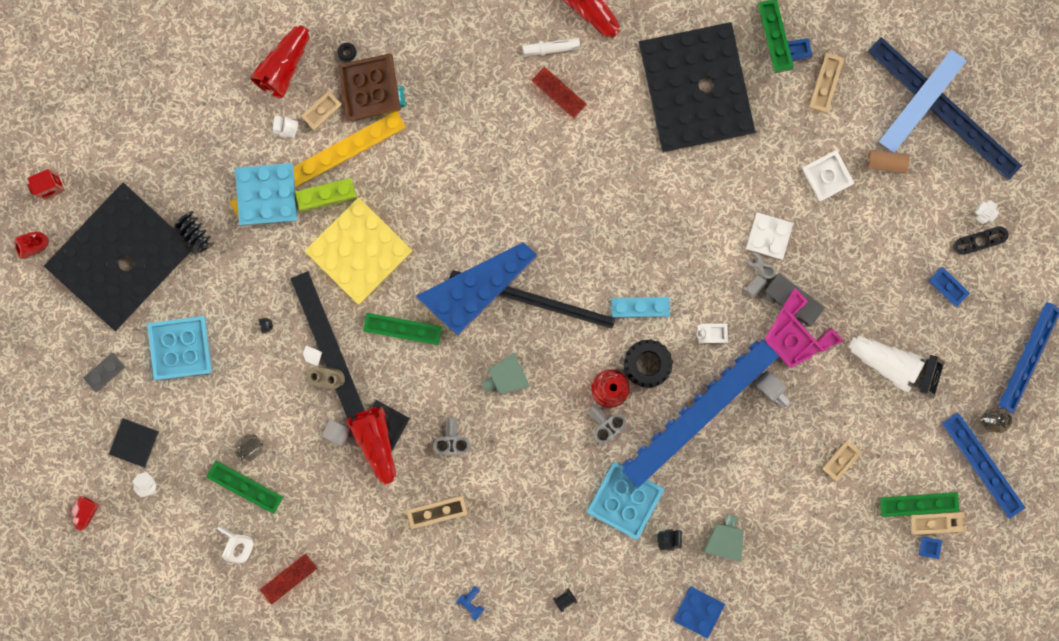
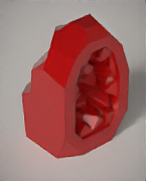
M34 231L16 237L14 244L19 258L26 259L46 249L49 240L42 232Z
M84 496L78 498L72 509L75 529L81 531L87 528L99 504Z

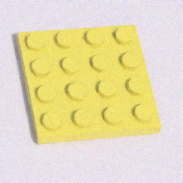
M359 197L305 250L358 305L413 252Z

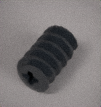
M190 211L178 219L175 227L180 229V235H184L183 240L189 241L187 246L192 248V254H198L212 247L214 242L208 243L211 237L203 236L207 232L206 229L199 230L203 224H195L199 218H192L191 216L194 214V211Z

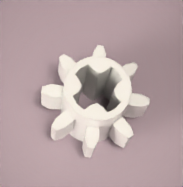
M991 200L987 203L982 201L975 210V213L978 214L976 220L982 224L987 221L992 223L999 214V211L996 210L998 205Z

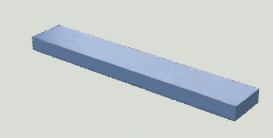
M951 49L879 142L895 153L967 60Z

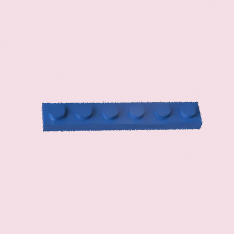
M1046 302L1045 307L1041 310L1038 322L1033 327L1032 335L1024 347V352L1017 362L1012 377L1009 379L1006 391L1001 396L999 407L1009 413L1014 414L1059 318V308L1053 303Z
M956 412L941 424L1006 516L1010 519L1026 507L959 412Z

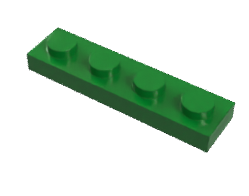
M778 1L758 2V9L774 74L791 71L794 69Z
M366 313L363 332L438 346L442 326Z
M217 460L206 477L272 514L276 513L284 496Z
M958 492L880 497L881 517L960 512Z

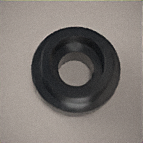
M343 43L339 46L337 53L342 61L350 62L356 57L357 51L353 44ZM346 49L351 51L348 56L344 55Z

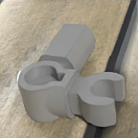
M754 253L758 260L757 263H752L750 260L747 261L750 267L757 268V272L761 274V276L757 275L745 289L753 298L767 285L766 281L772 280L776 275L775 267L769 265L766 261L763 262L758 253Z

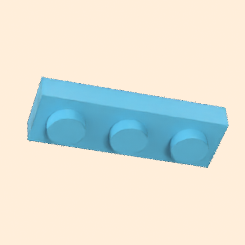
M669 297L612 298V317L670 316Z

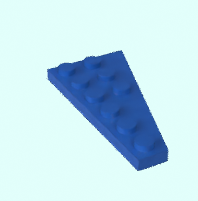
M523 242L416 295V298L459 336L537 258V254Z

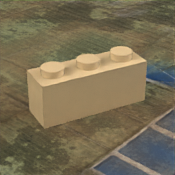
M464 495L406 510L411 529L468 515Z

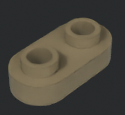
M316 366L310 368L307 373L309 383L318 387L337 389L343 386L345 382L344 374L338 369Z

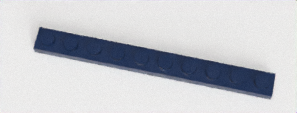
M882 37L867 51L914 95L917 94L928 80ZM941 93L929 108L1006 180H1010L1022 167L1014 157L945 94Z

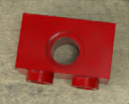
M50 169L27 178L29 182L27 187L30 193L43 200L65 191L58 173Z

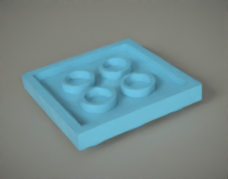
M293 163L235 168L240 226L298 221Z
M206 316L147 323L155 381L212 373Z
M613 461L586 513L638 540L665 489L649 480H646L639 488H636L621 472L624 467Z

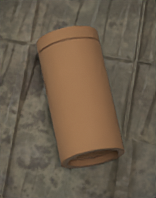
M877 150L869 151L868 159L870 161L867 162L868 169L907 173L909 166L908 154Z

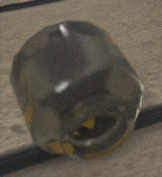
M988 408L981 417V423L987 432L1004 433L1011 427L1012 416L1005 408Z
M245 434L235 442L236 451L234 453L240 461L244 459L247 462H252L262 454V447L264 445L255 434Z

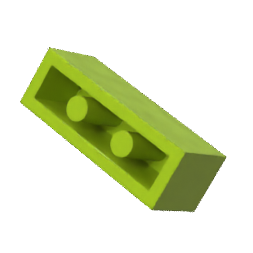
M352 178L295 191L301 212L357 199Z

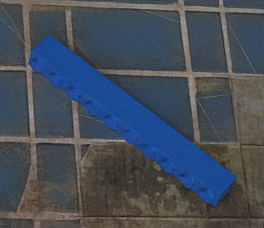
M764 339L760 342L756 340L748 348L751 350L746 355L742 353L735 360L737 363L732 368L728 366L721 373L723 377L720 380L716 381L714 379L707 386L709 390L706 393L702 394L700 392L693 399L695 403L691 407L686 405L679 412L681 416L676 421L672 418L665 425L667 429L662 434L658 431L651 438L653 442L648 447L644 444L636 452L638 456L634 460L629 458L622 465L624 469L621 472L636 488H639L779 357Z

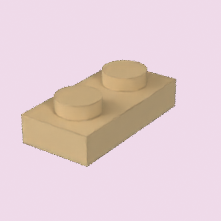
M328 91L301 117L315 131L343 105Z
M846 440L821 469L837 482L862 452Z

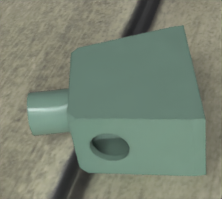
M512 353L489 369L492 378L482 382L486 393L497 388L500 395L530 386L515 353Z
M727 514L724 525L715 523L704 548L705 553L741 562L744 530L735 528L738 520L737 516Z

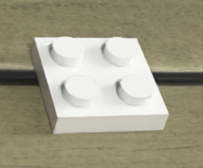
M837 150L802 168L819 202L855 184Z
M757 212L746 250L783 260L793 223Z

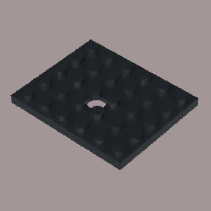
M732 22L638 42L662 153L756 133ZM703 78L711 79L714 84L712 91L704 92L700 90V80Z
M122 182L44 267L116 332L186 258L192 248L187 246L188 241H184L182 235L130 187ZM123 256H130L134 261V266L129 271H124L119 266V261Z

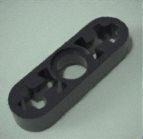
M1002 226L994 227L957 239L953 244V249L958 255H966L1004 243L1008 239L1009 234L1007 229ZM997 230L1000 233L1003 232L1004 236L1001 237V240L994 238L991 240L993 243L990 244L989 235L997 234ZM981 235L985 238L984 246L976 244L977 236ZM960 241L963 244L971 242L975 249H972V246H968L965 248V252H963L962 249H958Z

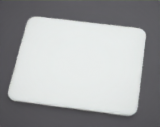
M305 346L303 355L306 362L318 366L322 352Z

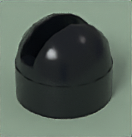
M258 319L262 334L268 333L273 329V321L271 319Z

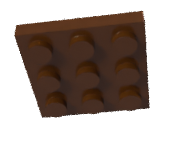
M388 53L338 65L346 121L350 122L401 111L393 54Z

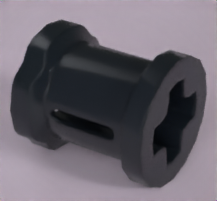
M569 588L559 597L553 598L561 612H564V609L571 604L578 603Z

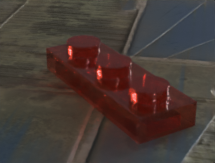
M545 66L532 79V82L573 119L587 106L581 98Z
M305 553L262 587L260 591L272 605L318 569V567Z

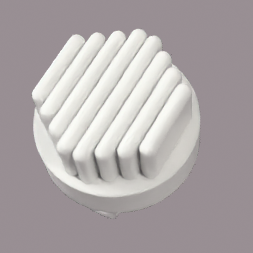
M275 116L273 133L279 134L283 138H294L298 128V121L292 120L288 116H284V118Z
M147 472L137 474L133 480L136 494L140 498L156 494L154 478Z

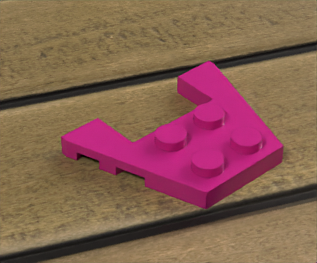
M796 288L791 292L764 339L790 368L811 358L812 355L820 351L824 352L830 346L844 341L831 327L815 340L801 325L794 315L808 301Z

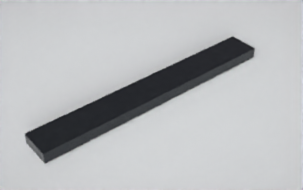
M307 271L290 279L318 348L322 352L321 355L326 367L338 369L345 376L343 386L335 390L347 419L349 417L354 418L355 414L365 411L310 273Z

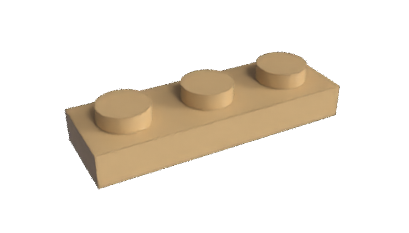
M825 53L810 101V109L828 113L844 58Z

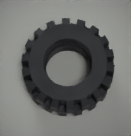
M652 339L641 340L632 345L627 351L624 359V371L628 379L635 385L645 388L656 387L664 383L672 372V355L667 350V347L659 341ZM650 352L658 357L660 364L656 373L644 375L638 370L637 359L643 353Z

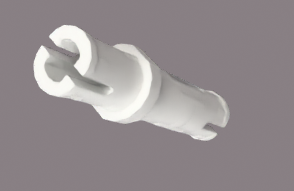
M578 37L551 42L539 41L536 44L522 45L523 56H545L548 53L580 50V40Z

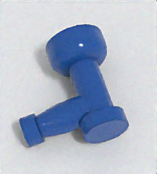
M476 586L466 596L462 594L456 601L458 605L461 604L472 613L471 618L474 621L485 610L482 606L476 607L471 603L476 594L480 592V589Z

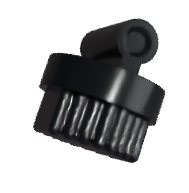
M673 529L660 531L657 534L659 549L674 551L675 548H682V531H674Z

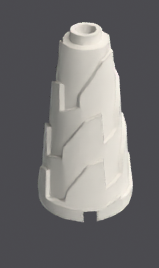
M860 336L858 338L853 337L849 345L851 353L892 381L893 385L907 393L911 390L912 384L916 381L926 361V358L920 355L889 347L875 340L871 341Z

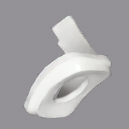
M218 527L217 530L231 537L222 554V558L228 562L244 563L253 548L252 538L234 534L225 527ZM243 543L244 550L242 554L235 557L233 555L235 547Z

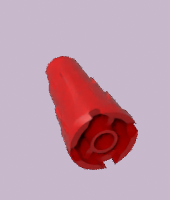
M563 0L573 11L575 10L587 23L589 22L606 38L610 36L612 39L620 32L618 20L607 6L606 0Z
M299 25V27L294 26L288 35L282 38L276 48L268 54L265 60L257 66L250 76V80L264 92L268 90L273 92L271 96L282 99L297 70L296 66L305 52L304 48L310 38L309 30L302 25Z
M613 369L604 370L594 378L591 392L594 400L599 405L606 408H614L626 401L630 392V386L627 378L621 372ZM611 384H614L616 386L615 391L610 390L609 387Z
M375 407L355 414L356 420L354 421L349 417L346 422L358 446L360 445L366 460L369 462L376 479L386 485L395 481L396 467L391 453L392 449L386 426L385 412L383 407H380L379 411Z

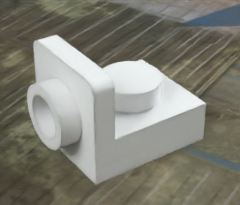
M727 324L698 325V343H728Z

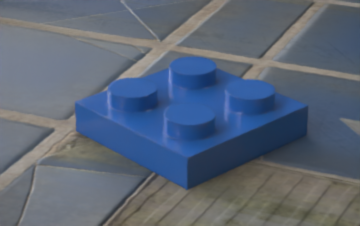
M690 586L673 621L708 639L725 604Z

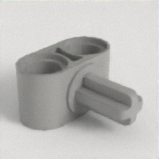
M766 371L753 383L754 387H757L767 399L772 402L775 401L781 408L788 407L790 401L783 393L787 389L786 386L770 372Z
M597 404L588 410L590 415L599 424L598 428L594 431V438L599 443L609 442L626 426V419L621 414L607 417ZM615 417H620L623 421L622 426L619 428H615L612 425V420ZM604 429L608 432L606 440L598 439L597 433L599 430Z
M456 417L446 418V436L436 439L433 445L435 452L441 455L465 454L471 446L467 438L458 436ZM440 440L447 442V450L440 451L437 448ZM459 440H464L467 443L466 450L460 451L457 449L456 444Z
M329 418L322 434L324 438L340 446H344L346 442L359 447L348 426Z

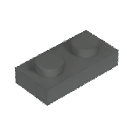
M111 353L83 378L95 392H98L119 374L125 366L114 353Z

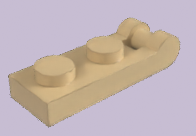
M964 512L910 515L911 534L965 532V525H963ZM951 519H955L956 526H951Z

